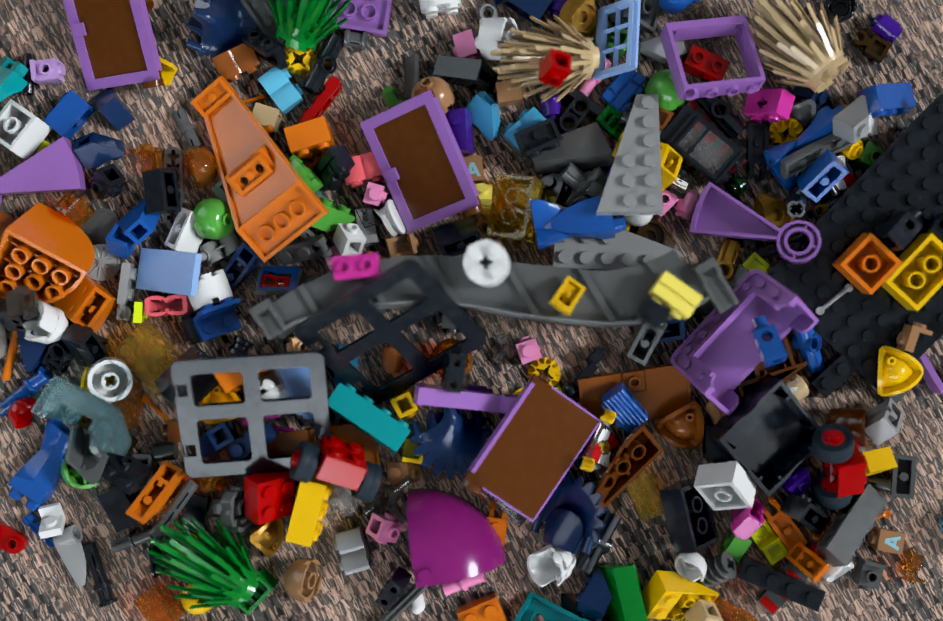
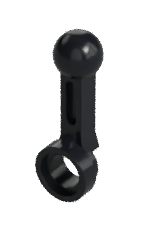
M601 346L597 347L585 359L587 367L573 381L563 384L562 393L569 398L575 397L578 393L577 379L590 377L599 368L596 364L606 355Z

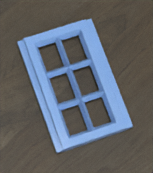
M621 0L601 7L597 11L595 47H599L600 65L598 69L594 70L593 79L602 80L637 68L641 0ZM629 8L628 22L620 25L621 10ZM616 12L615 27L608 29V15ZM628 27L627 43L619 45L620 30ZM615 32L614 47L606 49L607 34ZM627 48L626 63L618 65L619 50ZM614 52L613 67L605 69L606 54Z

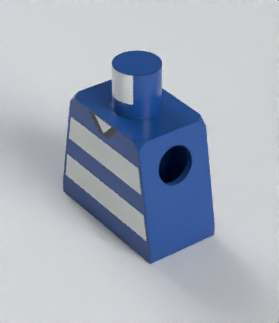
M764 315L752 319L756 329L753 331L752 337L764 368L785 362L788 354L775 324L768 325ZM769 336L771 341H764L762 337Z

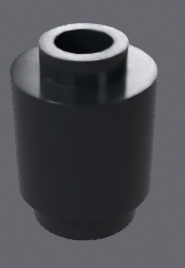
M194 313L183 316V321L179 323L187 341H190L191 345L201 342L192 321L195 317Z

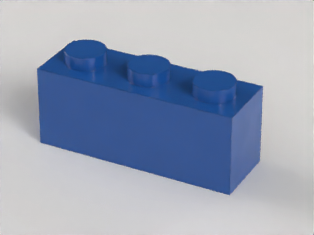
M911 82L875 84L857 91L858 97L861 95L866 96L869 116L872 115V118L900 116L909 113L908 109L916 107Z

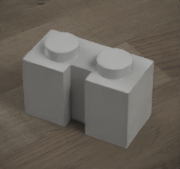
M891 397L870 409L867 417L868 420L865 422V435L870 440H873L876 445L899 434L905 413Z

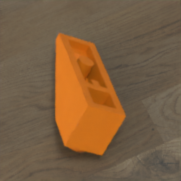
M165 460L125 513L144 525L176 496L188 479L185 472Z
M799 541L786 555L790 562L815 583L819 581L830 567Z

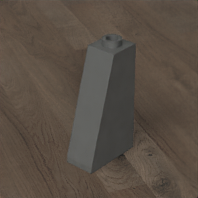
M597 122L561 134L560 136L563 135L564 140L560 141L561 146L549 151L547 147L540 150L541 155L532 159L529 156L525 157L528 167H533L536 175L561 172L570 162L579 169L613 165L612 150Z

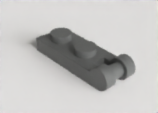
M319 234L291 241L277 252L276 255L281 264L285 266L320 257L325 259L330 257L333 251L330 246L326 245L327 240L324 235Z

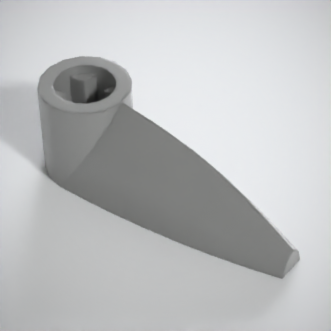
M73 524L64 528L63 535L53 536V542L66 568L80 588L86 582V560L81 544L83 533L79 526Z

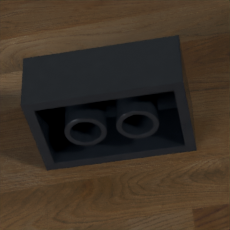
M695 479L682 480L660 490L674 553H696L719 541L712 508L695 489Z

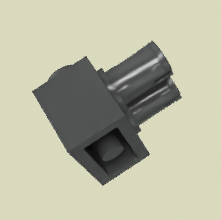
M893 454L898 467L888 470L890 473L888 479L871 476L867 478V482L875 483L870 484L875 490L887 491L890 497L914 500L917 457Z

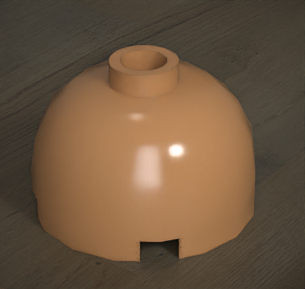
M436 76L425 77L414 85L411 98L416 96L415 91L427 87L428 90H433L435 97H438L444 114L448 112L450 104L453 106L454 94L448 83L442 78Z
M301 558L294 561L283 575L284 585L287 593L293 599L311 602L313 601L311 597L317 596L322 580V574L317 577L318 566L322 567L318 560Z

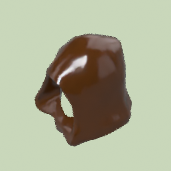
M864 408L830 409L825 419V425H842L852 432L854 440L857 441L858 445L864 448L872 445V441L867 440L865 436Z

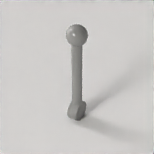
M846 284L845 289L822 307H816L815 313L818 315L824 314L827 307L846 292H851L853 285Z

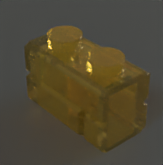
M645 471L641 472L626 487L643 522H647L665 512L661 495L655 489L657 482L652 474L648 475Z

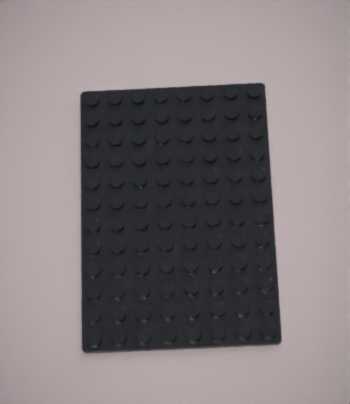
M943 94L938 95L813 224L819 230L822 242L817 255L805 264H791L780 258L766 273L799 297L819 320L813 329L840 355L843 354L854 368L876 389L879 348L889 346L897 349V337L902 332L904 324L913 325V322L927 325L926 330L933 331L932 336L919 333L913 353L901 350L916 360L943 335V285L918 311L907 310L882 286L872 295L862 294L854 285L851 292H846L827 307L824 314H816L815 309L818 306L822 307L845 289L846 284H851L832 264L862 233L873 234L891 216L908 211L911 207L918 208L922 213V216L918 219L922 224V228L903 250L892 252L898 258L920 234L926 232L932 218L943 212ZM803 234L791 249L796 252L806 250L809 246L808 237Z

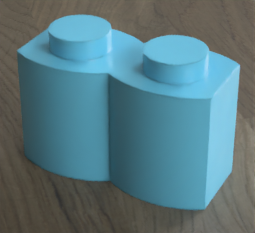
M274 66L259 77L258 81L282 113L286 115L304 101L301 96L304 92L297 83L293 85L289 81L292 76L286 68L280 70Z

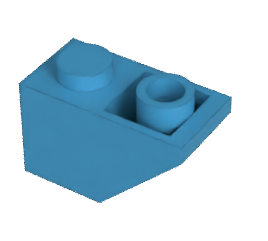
M485 91L476 94L466 109L472 113V125H475L480 130L482 136L493 141L501 135L499 104Z

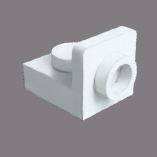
M53 503L40 506L38 509L41 516L38 532L40 538L63 535L66 517L61 504Z

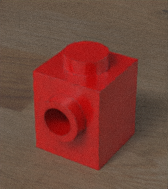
M551 48L539 63V82L549 84L550 86L559 88L571 74V54Z

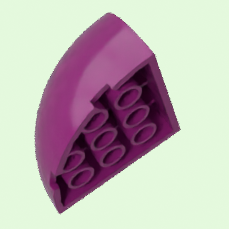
M420 488L409 491L407 498V525L416 588L474 577L491 571L506 561L504 547L499 535H497L488 518L472 503L453 493L437 489Z

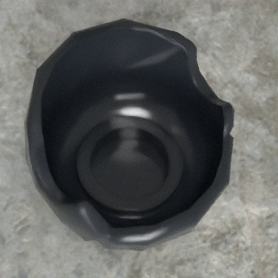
M826 0L824 4L827 18L834 22V18L837 16L838 23L848 21L855 14L857 8L855 0Z

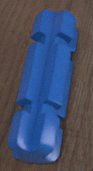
M29 513L23 518L22 522L27 527L30 526V530L40 538L38 532L41 521H37V517L33 513ZM53 537L43 538L45 540L44 543L48 547L55 546Z

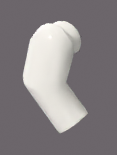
M407 584L402 594H405L412 586ZM423 594L412 603L411 611L414 614H420L425 609Z

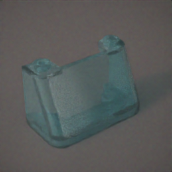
M59 376L51 378L30 411L40 417L51 418L67 425H75L85 415L93 420L88 429L95 437V441L91 444L92 446L121 456H126L131 447L132 438L121 409Z

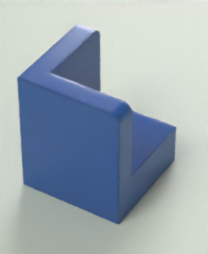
M117 224L113 226L105 238L108 253L126 260L129 259L137 246L128 236L121 234L120 226Z

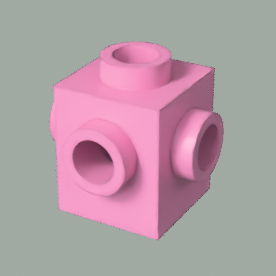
M385 512L384 515L372 513L365 533L375 538V541L380 544L386 545L387 542L396 543L403 523L396 519V515Z

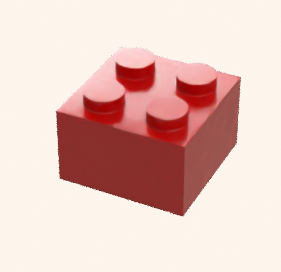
M289 471L256 473L244 477V511L246 518L260 525L292 515L295 504V480L289 477Z

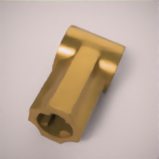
M723 239L716 257L718 265L726 271L725 279L732 276L733 266L741 247L738 242Z

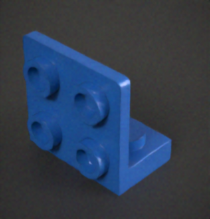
M228 297L216 306L213 303L207 304L196 312L197 315L192 321L201 343L242 328L234 309L242 302L241 298L234 299L233 297Z

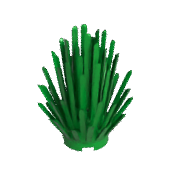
M268 0L277 26L275 37L277 40L281 37L286 41L285 45L293 49L306 52L307 48H312L313 52L319 41L337 30L339 26L348 20L344 18L336 24L337 18L348 8L347 6L351 3V0H346L331 17L330 15L341 0H336L332 6L331 4L334 0H287L286 10L285 0H277V3L275 0Z
M183 518L181 522L200 539L175 520H173V524L178 527L182 532L181 534L167 526L159 525V530L166 534L162 538V541L166 544H161L153 539H149V542L160 548L159 550L165 553L167 557L152 550L147 552L163 560L160 561L153 558L154 563L173 571L161 570L159 568L154 571L192 584V588L168 585V589L186 591L188 593H181L173 598L198 600L196 603L199 605H191L189 609L226 605L239 609L238 605L243 600L245 602L250 600L259 583L256 581L257 575L260 576V572L253 568L240 532L237 533L239 546L238 542H234L229 531H226L217 519L216 523L227 540L226 542L217 531H214V535L223 545L222 547L192 518L191 523L198 530Z

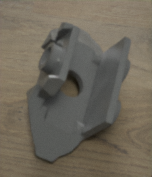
M94 424L90 431L83 434L77 427L71 425L68 436V450L65 456L66 462L76 469L89 484L98 483L109 458L107 455L108 438L111 437L109 429L105 425Z

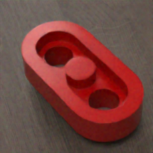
M0 522V548L10 554H17L23 551L27 546L26 536L7 524ZM12 540L16 542L15 547L11 544Z

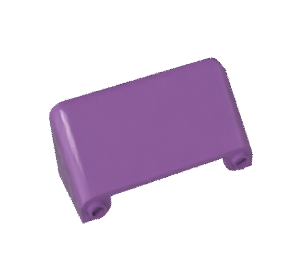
M760 269L748 272L732 289L739 300L738 304L722 314H718L716 309H714L671 356V364L728 416L737 408L740 402L739 396L734 390L762 361L752 337L753 331L756 330L752 319L764 315L768 325L775 324L781 340L792 329L805 333L819 322L817 317L797 295ZM769 336L762 337L764 341H771Z

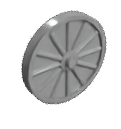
M106 244L93 245L95 259L87 276L96 281L109 280L118 272L120 258L108 253Z

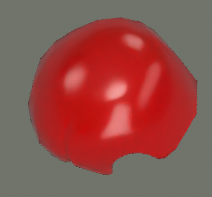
M32 397L18 399L9 407L7 411L8 419L14 428H25L32 424L33 414H40L39 407L41 404Z

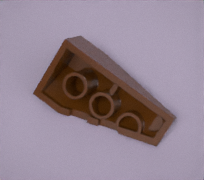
M640 424L624 440L592 494H602V499L599 501L601 507L605 508L664 451L643 424Z

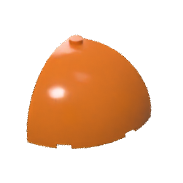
M38 202L4 231L0 242V297L20 299L26 306L35 299L49 304L64 298L79 286L94 263L95 252L88 236L73 221Z

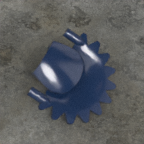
M196 0L190 20L185 26L202 37L201 43L188 38L186 46L197 50L199 57L209 53L211 59L243 44L242 38L255 31L254 29L258 28V25L240 0Z
M444 407V412L434 414L430 410L426 415L427 431L423 433L421 432L419 422H412L410 425L414 436L410 438V441L419 445L414 450L413 455L425 456L421 466L425 468L433 465L434 476L439 475L445 470L449 480L453 478L455 471L463 478L467 472V467L471 466L486 444V438L493 433L490 429L482 428L487 422V418L481 417L479 410H470L473 419L466 418L463 410L458 408Z
M567 474L564 482H560L533 522L531 531L539 533L542 522L545 521L544 542L576 554L580 546H582L585 537L586 540L582 552L590 554L594 541L598 542L600 540L596 529L605 527V523L598 518L606 512V508L597 506L602 499V494H592L595 485L590 482L584 486V477L578 476L573 482L572 476Z

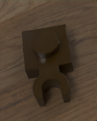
M859 30L856 35L861 37V41L854 39L851 41V45L856 48H864L861 54L880 64L892 44L876 34L869 38L866 31Z

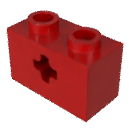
M693 44L684 58L682 67L684 72L705 82L723 80L731 62Z

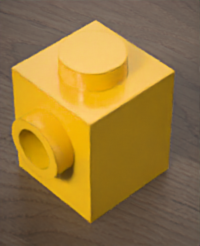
M412 388L405 390L390 400L400 419L404 417L409 419L418 414L417 410H419L421 405H416L413 402L414 392Z

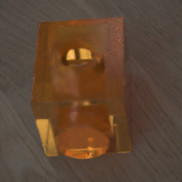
M69 191L54 206L80 228L95 213L88 207L90 202L82 196L76 197Z

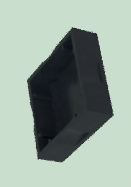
M767 374L740 400L737 408L729 416L726 414L707 433L732 461H738L757 486L756 489L770 497L791 476L793 471L814 453L812 437L814 431L820 426L813 417L803 410L799 400L781 379Z

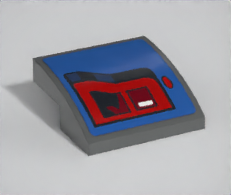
M262 266L256 282L255 295H286L301 286L304 267Z

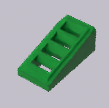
M609 104L595 120L599 127L616 141H618L620 136L616 131L621 125L626 127L625 124L619 122L622 115ZM610 114L612 117L606 123L604 119ZM616 119V120L618 121V123H617V124L615 125V127L612 129V128L610 127V125H611V124L614 122V120Z
M265 568L260 571V576L257 575L256 581L259 583L258 587L264 593L262 594L256 589L254 595L258 599L256 600L252 596L249 600L253 604L252 606L244 600L238 605L247 615L278 584V581Z

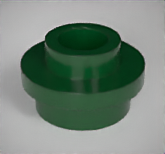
M739 176L731 177L728 179L727 189L730 194L739 197L746 191V183Z

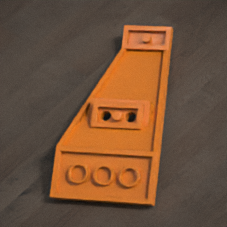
M221 75L190 103L205 120L235 229L265 263L326 215L329 210L293 169L290 162L237 92ZM258 164L263 166V171L258 169ZM242 177H246L248 183H244Z

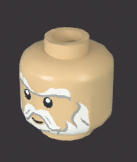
M794 374L784 382L799 401L809 395L808 387L810 383L806 377Z

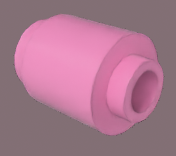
M692 189L681 191L674 209L676 217L687 221L691 220L700 198L697 191Z

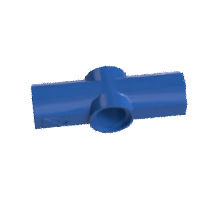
M813 328L805 333H800L793 329L795 333L792 342L793 347L796 350H800L803 361H807L806 371L809 373L821 371L824 368L820 353L822 346L821 336L815 334Z

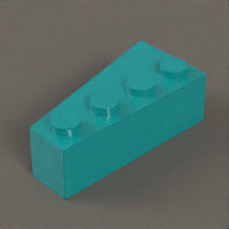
M339 383L328 399L329 409L347 422L354 423V426L361 432L372 435L371 438L378 444L391 448L389 451L395 455L411 432L408 429L409 424L400 418L397 421L393 419L390 411L382 406L380 409L374 406V401L368 396L363 395L361 397L356 394V389L350 384L346 383L343 385Z

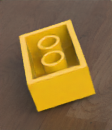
M932 233L920 234L898 257L902 264L881 285L907 310L918 311L943 285V243Z
M316 472L308 483L300 482L285 540L286 542L309 548L314 541H318L324 523H320V521H323L329 503L325 502L331 496L334 486L332 483L316 479Z

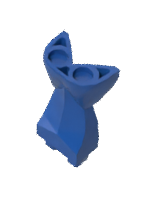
M842 104L834 109L825 106L819 110L811 125L796 140L772 146L763 151L769 170L786 191L794 186L799 173L784 179L781 176L780 159L833 133L832 118L845 108Z
M602 196L581 201L565 210L544 200H530L539 250L555 245L570 236L599 239L615 238V233L626 230L625 217L613 218L612 215H596Z
M52 415L47 420L41 450L13 476L8 484L11 486L9 496L14 500H20L24 495L27 496L29 499L25 505L31 511L39 509L43 503L50 500L61 479V464L68 450L70 430L67 429L63 420L58 415Z

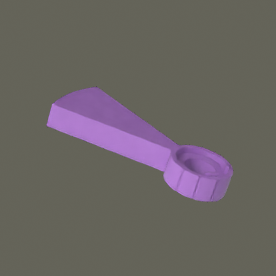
M61 137L1 176L0 204L2 202V195L85 191L86 184L82 165L73 151V145L70 140Z
M710 181L696 204L689 230L690 235L776 242L778 254L782 259L791 264H805L811 261L817 255L822 243L820 232L812 223L794 220L785 224L780 229ZM793 233H803L808 237L809 246L806 250L796 252L788 246V238Z
M417 382L415 383L413 402L416 405L506 414L518 395L495 394L461 389L459 394L444 392V388L441 385Z

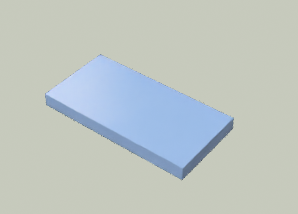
M141 248L135 288L196 297L202 254Z

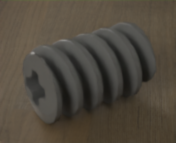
M723 552L721 555H716L715 558L712 557L709 560H705L707 571L704 581L701 582L698 579L696 582L712 588L734 579L738 571L735 559L729 552Z

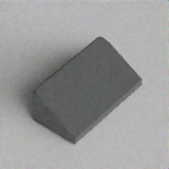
M418 54L405 59V100L411 99L412 89L420 81V57Z

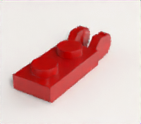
M333 76L325 82L324 91L319 92L315 96L312 106L306 108L301 114V123L323 115L343 87L338 77Z

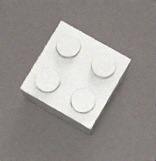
M10 99L0 112V143L26 161L52 128Z
M738 461L699 465L694 482L695 489L714 511L753 507L757 486Z

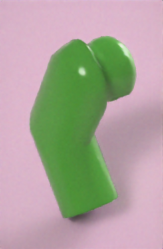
M386 86L382 91V97L389 108L405 102L404 100L397 99L394 92L395 89L392 86Z

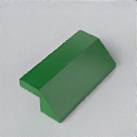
M617 562L596 565V570L597 568L602 570L612 596L606 611L607 616L612 621H648L635 563L617 566Z

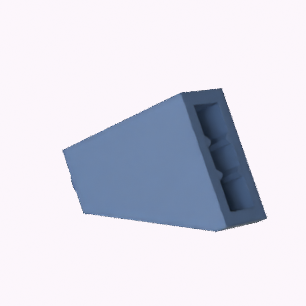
M307 367L278 369L290 398L305 397L312 394L310 371ZM311 412L296 413L297 415H303V419H314V415Z

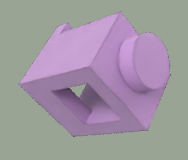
M57 58L29 60L31 80L38 85L64 82L63 76L66 75V69L64 64Z

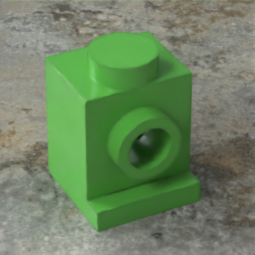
M869 140L863 143L864 150L862 155L853 160L856 165L867 169L875 161L873 155L878 158L885 151L872 144Z
M729 527L728 530L731 533L725 535L721 540L720 555L723 552H729L735 561L739 563L752 541L749 539L744 541L742 538H737L732 533L731 527Z

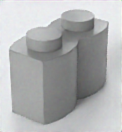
M361 526L339 531L335 534L333 545L336 551L339 550L341 556L338 559L341 571H344L346 575H350L372 567Z

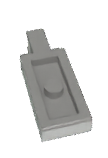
M123 262L121 264L117 296V320L131 321L133 310L129 304L130 301H133L135 290L132 289V281H135L137 278V268H134L135 264Z

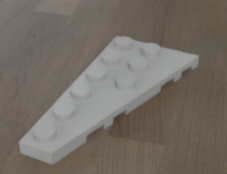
M658 94L636 95L596 215H662Z
M555 204L556 206L560 207V208L563 209V210L566 209V207H563V206H560V205H558V204ZM626 230L615 233V238L610 239L570 236L553 245L552 266L589 270H619L654 260L670 252L673 248ZM675 250L681 259V251Z

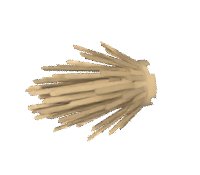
M759 0L761 5L754 1L753 6L761 14L758 16L754 12L749 13L761 26H757L750 19H747V22L759 31L756 33L757 36L752 35L753 40L765 49H759L760 53L783 64L780 65L773 61L770 63L766 62L764 63L766 66L762 65V68L775 74L795 79L783 78L782 80L776 79L773 82L808 87L815 93H821L834 83L832 80L838 73L842 75L850 62L843 56L837 16L834 18L835 29L833 27L830 28L822 2L819 14L826 34L810 3H807V8L816 27L797 0H791L788 5L789 8L782 0H775L781 9L772 0H767L769 3L765 0Z
M553 15L554 19L565 29L549 19L545 23L534 16L529 17L536 23L561 35V37L536 27H531L530 29L537 33L508 29L511 33L522 36H511L512 39L518 41L504 40L505 44L499 43L497 45V48L502 49L493 50L490 53L491 56H506V58H500L501 63H520L492 67L498 74L527 72L497 77L498 80L515 78L510 80L512 83L524 81L521 84L509 86L508 90L542 84L543 82H539V63L551 48L571 54V74L559 88L554 87L540 96V98H543L541 103L568 87L556 98L555 103L560 101L568 92L572 93L584 80L592 79L594 77L592 75L594 70L598 69L600 65L599 47L594 46L593 39L584 37L571 23L568 26L556 15ZM546 84L524 94L523 97H529L552 86Z

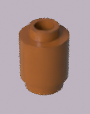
M387 343V346H383L381 366L383 367V372L400 373L403 356Z

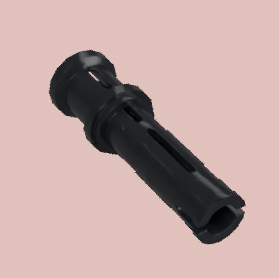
M96 542L82 546L95 583L93 591L97 593L100 602L98 604L99 608L118 601L111 587L112 580L107 579ZM92 555L94 556V559H95V562H96V565H97V568H98V571H99V572H97V570H96V567H95V564H94Z

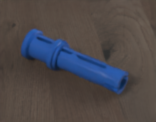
M40 366L34 375L26 377L22 386L0 402V409L4 408L0 411V417H4L7 414L9 407L15 401L28 397L31 393H38L44 384L52 382L54 380L52 373L47 368Z

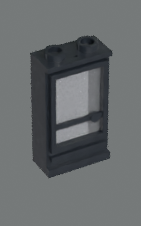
M688 104L683 107L660 134V139L670 145L715 185L719 182L723 184L730 176L728 171L733 166L737 168L745 159L742 157L745 153L744 150L739 148Z

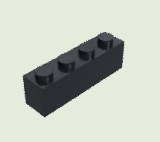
M743 555L739 563L736 562L737 578L818 612L826 593L819 586L746 555Z

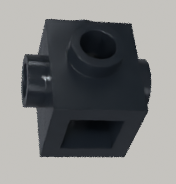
M113 163L96 170L93 173L90 186L102 200L109 197L114 198L122 192L121 188L126 178Z

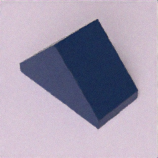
M112 87L107 88L94 97L98 110L117 131H120L135 120Z
M684 319L666 321L668 326L658 343L687 339Z

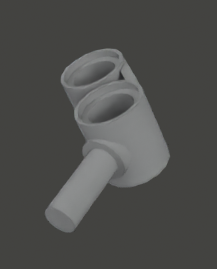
M235 230L227 237L218 239V242L212 240L203 244L199 248L201 251L199 254H202L201 261L207 262L208 266L212 267L217 265L218 261L222 262L226 258L233 256V253L242 244Z

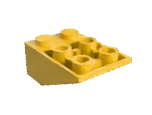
M624 132L620 134L618 141L615 145V148L612 152V156L614 158L618 151ZM660 142L663 192L677 179L684 157L670 145Z
M656 570L642 590L647 617L657 620L686 621L684 614L699 599L714 602L719 596L718 592L700 583H693L691 580L673 571Z

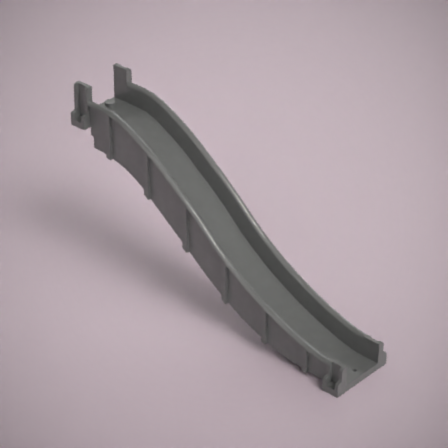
M675 249L644 264L610 271L511 262L510 273L506 279L498 286L491 288L481 287L466 275L463 267L464 257L424 255L380 259L381 273H384L405 259L412 258L417 260L462 310L543 323L585 327L643 325L633 317L645 299L651 298L648 292L664 271L669 272L703 296L697 307L704 317L709 315L714 309H716L718 314H722L739 303L714 257L690 266L687 260L681 261ZM486 259V262L482 265L487 269L488 265L492 264V262ZM332 271L299 286L277 300L267 298L249 309L268 340L278 336L283 341L295 333V327L374 278L337 282L334 280ZM569 275L586 289L572 312L565 316L549 305L548 302ZM406 278L374 297L370 302L378 310L411 308L426 299L427 296L411 279ZM351 311L350 313H348V314H346V315L356 314V313H358V312H356V311ZM669 313L666 314L668 320L675 319Z

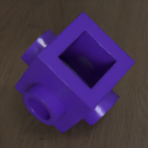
M801 464L781 487L788 494L792 492L799 495L801 492H805L812 484L809 476L811 472L804 464Z

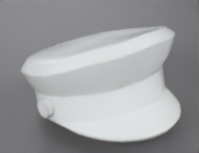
M388 199L384 207L379 210L373 208L393 237L405 234L406 228L394 200Z

